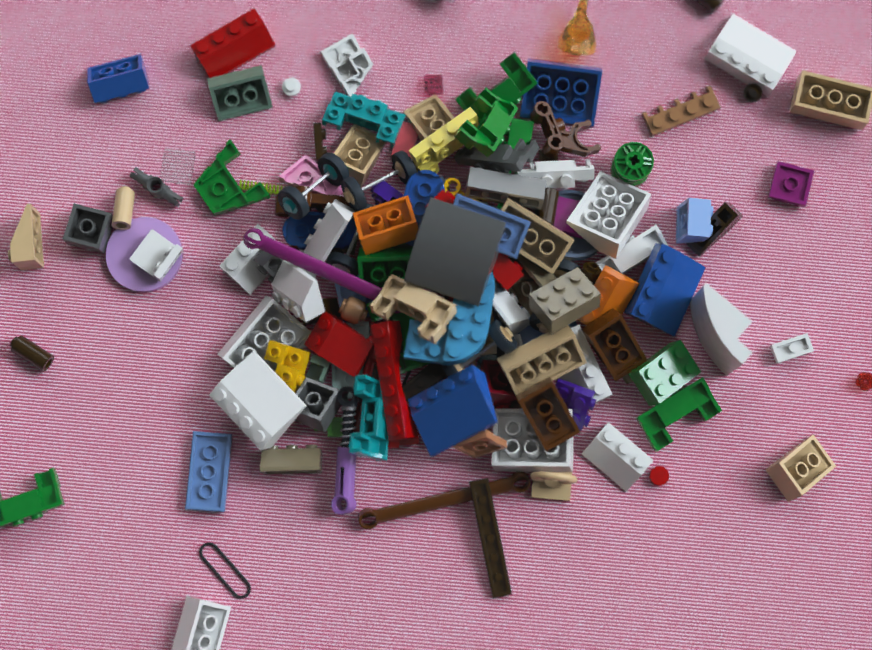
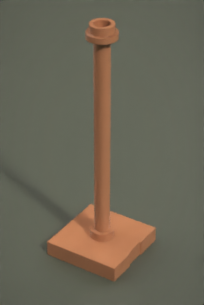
M476 359L469 363V366L474 365L476 367ZM485 429L454 445L453 448L472 458H477L506 449L507 441Z

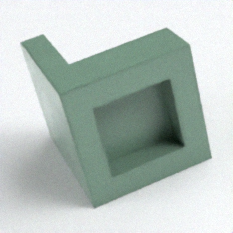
M313 354L306 377L324 384L332 363Z

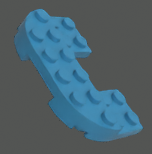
M493 273L490 275L479 307L453 298V304L456 305L457 313L450 320L449 325H446L447 331L436 344L419 337L417 329L422 322L410 319L404 359L441 365H457L467 362L468 359L478 354L484 347L489 333L495 294Z

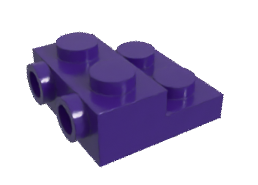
M386 181L374 185L370 191L372 192L371 197L376 202L375 205L403 197L401 192Z
M559 378L556 388L567 408L573 410V419L579 430L582 431L584 426L588 427L591 416L588 414L590 410L594 409L596 399H593L595 391Z

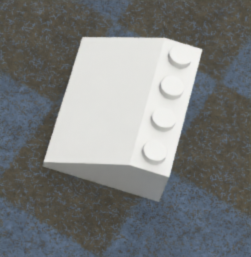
M733 14L710 48L705 60L747 85L757 84L762 89V94L769 97L797 51Z
M600 171L566 223L599 252L616 259L647 211L651 193Z
M265 296L217 355L231 367L235 368L250 353L255 351L275 372L278 363L264 359L269 340L303 349L304 343L311 331L273 298Z
M255 351L250 353L228 373L209 394L259 450L273 447L306 407L305 403Z
M495 409L498 423L494 425L493 434L507 441L506 449L492 453L491 466L495 471L573 472V437L546 451L523 409ZM568 409L573 417V410Z

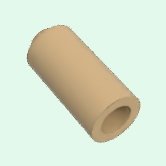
M122 186L116 190L111 225L118 230H128L131 228L135 192L130 187Z

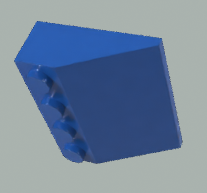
M528 58L527 69L538 84L523 95L520 117L530 118V112L535 104L539 101H544L551 107L555 119L562 118L564 123L569 124L590 120L592 123L591 127H594L602 68Z
M655 243L638 280L640 284L628 303L624 314L675 337L706 267L663 243Z
M470 365L408 399L412 418L432 457L498 423L486 375L474 365Z

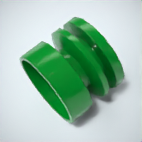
M629 142L622 145L617 150L611 163L610 172L612 177L635 187H640L646 182L653 169V154L647 146L639 142Z

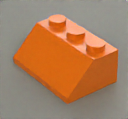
M408 195L353 213L365 255L415 240L419 231Z
M605 265L594 284L601 293L600 307L579 318L578 321L588 325L612 308L622 315L640 283Z

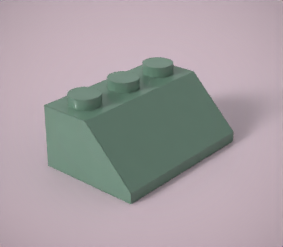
M262 65L207 79L218 121L273 108Z

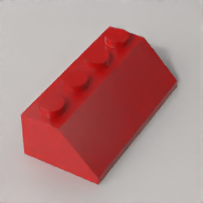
M253 8L190 46L208 77L212 78L236 70L276 45L256 9Z

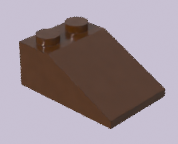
M614 308L581 329L614 381H618L647 361L623 316Z
M550 377L515 396L546 451L581 433Z

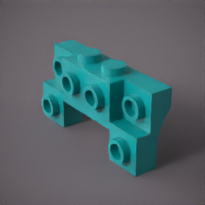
M334 92L332 100L328 104L323 116L322 125L326 126L327 123L336 125V129L340 130L345 119L346 122L378 132L376 143L382 140L390 143V147L394 148L405 121V114L390 110L388 105L382 101H373L364 95L352 94V96H347Z
M368 375L355 376L353 389L354 395L362 398L360 433H351L349 453L358 457H368L375 461H387L389 438L380 380Z

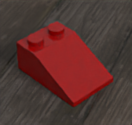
M327 312L322 313L304 343L313 352L353 377L358 375L374 349L373 342L337 316Z

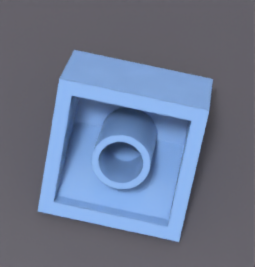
M688 198L677 206V244L702 242L710 238L713 232V226L711 225L713 206H711V200Z

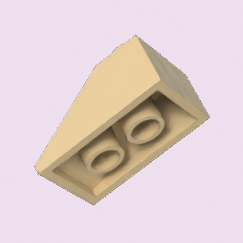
M436 94L404 111L406 118L412 124L420 141L455 118Z
M353 124L334 154L343 160L348 168L349 177L355 178L362 188L386 142L380 140L379 143H376L377 134Z
M32 204L26 205L10 242V250H8L9 261L21 271L44 268L40 212Z
M811 435L765 470L789 502L804 495L833 470L836 465L816 437Z

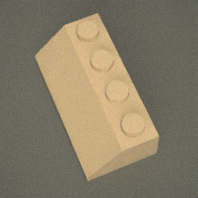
M568 325L553 334L547 332L516 348L511 353L497 358L515 396L549 377L553 381L587 363L577 338Z

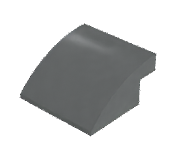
M430 198L412 249L404 281L479 307L499 254V245L506 229V222Z

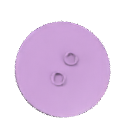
M139 217L132 219L131 228L128 230L116 229L107 244L106 263L111 275L123 287L135 292H152L163 288L175 278L182 264L183 253L160 282L130 261L132 254L152 229L174 245L178 244L182 247L175 231L168 224L156 218Z

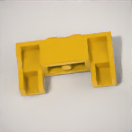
M269 340L264 359L278 363L275 373L296 394L305 379L304 374L311 352Z

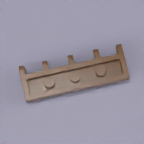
M706 86L707 93L699 97L695 91L692 92V100L682 104L678 98L674 99L675 106L665 111L661 105L657 106L659 113L650 117L646 111L643 112L642 117L651 136H656L719 110L721 107L711 86Z

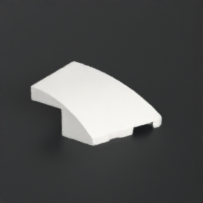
M352 33L320 51L347 96H352L373 66L365 48L361 49Z

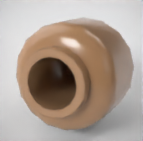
M353 296L347 299L344 298L338 311L341 313V319L355 325L360 320L364 321L368 314V310L365 309L366 303Z

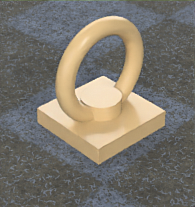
M533 472L530 475L532 479L531 498L570 501L571 484H575L578 479L575 475H572V472Z

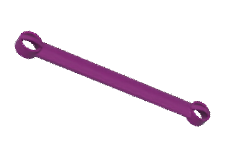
M250 228L243 237L245 246L250 249L258 248L373 301L383 289L267 237L258 228ZM254 232L259 235L261 241L254 240L247 234Z

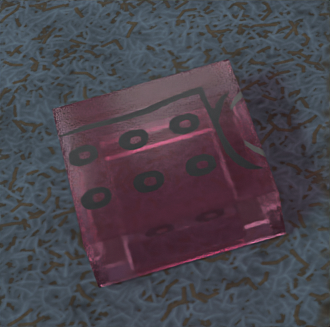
M424 75L425 95L443 94L442 75Z

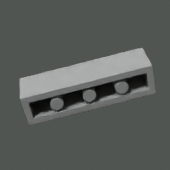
M470 167L465 197L505 203L507 198H510L522 207L541 210L545 196L546 180L524 177L518 174H507L501 171H490L479 167Z

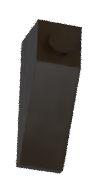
M724 202L711 217L713 232L710 238L702 242L686 243V245L700 257L730 231L743 215L731 203Z

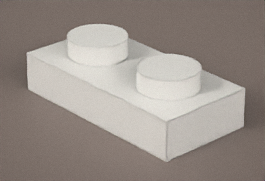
M808 333L770 346L776 364L814 351Z

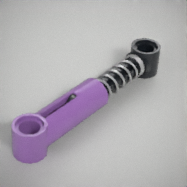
M348 386L342 387L337 394V399L341 404L340 406H342L343 415L341 417L343 422L341 423L342 429L340 430L342 432V436H340L342 439L341 447H337L335 495L331 502V508L339 515L353 512L357 505L354 498L356 455L349 453V441L351 433H354L356 428L354 426V422H356L354 419L355 411L362 398L355 396L353 387ZM349 392L352 393L351 401L347 398ZM342 500H345L346 502L345 509L341 505Z

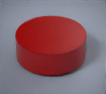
M656 466L651 469L649 480L656 486H662L668 482L669 472L665 467Z

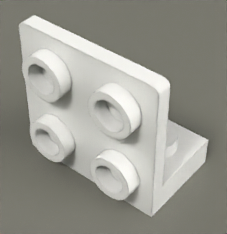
M152 229L132 254L130 261L161 282L183 253V248L178 244L174 245Z

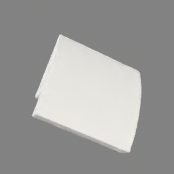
M705 283L691 299L692 320L698 338L706 353L715 365L728 376L743 365L753 353L738 340L753 321L710 285Z

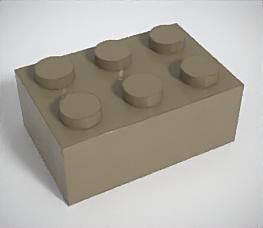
M577 267L530 293L529 308L547 330L553 334L599 308L601 293Z

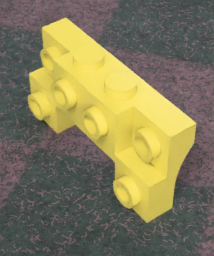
M471 107L409 150L417 172L430 170L437 174L440 171L438 163L463 146L454 137L460 125L466 120L470 121L476 128L479 124L478 116Z

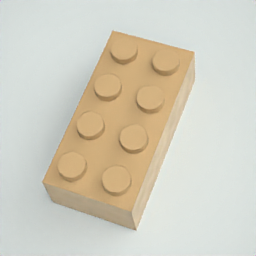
M802 70L796 80L789 112L863 130L870 118L872 87Z
M507 198L500 210L531 221L519 253L553 274L570 249L574 239L515 201Z

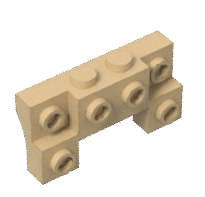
M393 274L386 280L380 294L370 304L371 312L385 320H388L398 310L422 322L417 329L419 337L433 344H436L447 331L446 325L457 313L455 304L439 297L433 292L430 293L424 290L422 287L407 283L404 279Z

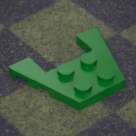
M231 139L227 141L226 147L222 152L216 155V159L211 166H208L194 183V187L215 216L271 198L261 182L244 193L228 171L226 165L241 155Z

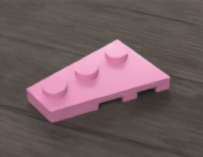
M305 154L278 177L279 181L294 187H310L322 177V174L319 171L318 164ZM326 179L312 189L314 194L341 195L343 193L341 185L334 186Z

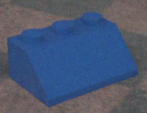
M141 54L87 68V83L94 103H105L116 97L124 98L128 94L142 93L149 89V81Z

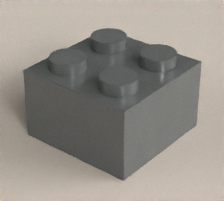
M74 203L63 240L68 245L104 254L112 230L113 215L109 212Z
M306 377L296 392V395L305 403L306 407L294 421L325 433L341 407L337 399L339 389Z

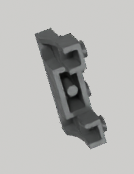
M519 139L514 149H512L511 145L500 144L495 152L487 158L475 146L471 149L464 146L462 149L457 150L454 159L458 165L479 167L485 170L501 171L508 174L509 171L521 172L526 162L533 161L540 147L536 140H532L529 145H526L523 139Z

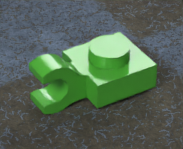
M342 417L333 418L326 430L328 431V437L342 436L340 431L342 429Z

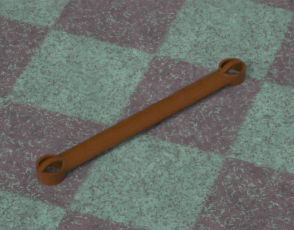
M515 472L511 477L489 482L492 496L511 491L522 493L529 489L531 483L525 472ZM516 481H527L526 484L522 487H516L513 485ZM470 487L375 510L364 508L358 515L359 524L364 529H372L379 523L473 501ZM375 517V520L370 524L362 522L364 518Z

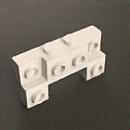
M586 159V166L576 167L575 160L535 162V167L534 162H530V169H522L521 172L515 171V174L546 180V188L569 189L575 187L576 180L581 182L594 180V166L591 165L590 159Z
M654 225L636 238L634 235L631 236L616 259L607 255L596 263L601 268V272L605 265L625 274L649 258L655 243H663L667 246L668 244L658 226Z

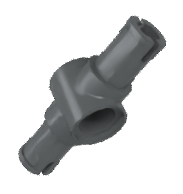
M137 167L133 169L135 173L131 172L130 178L142 184L143 188L148 190L153 197L165 199L175 207H179V202L182 203L183 197L170 190V187L164 184L159 177L147 175ZM156 184H160V185H161V187H160L159 190H157V191H153V190H152V188H153L154 185H156Z

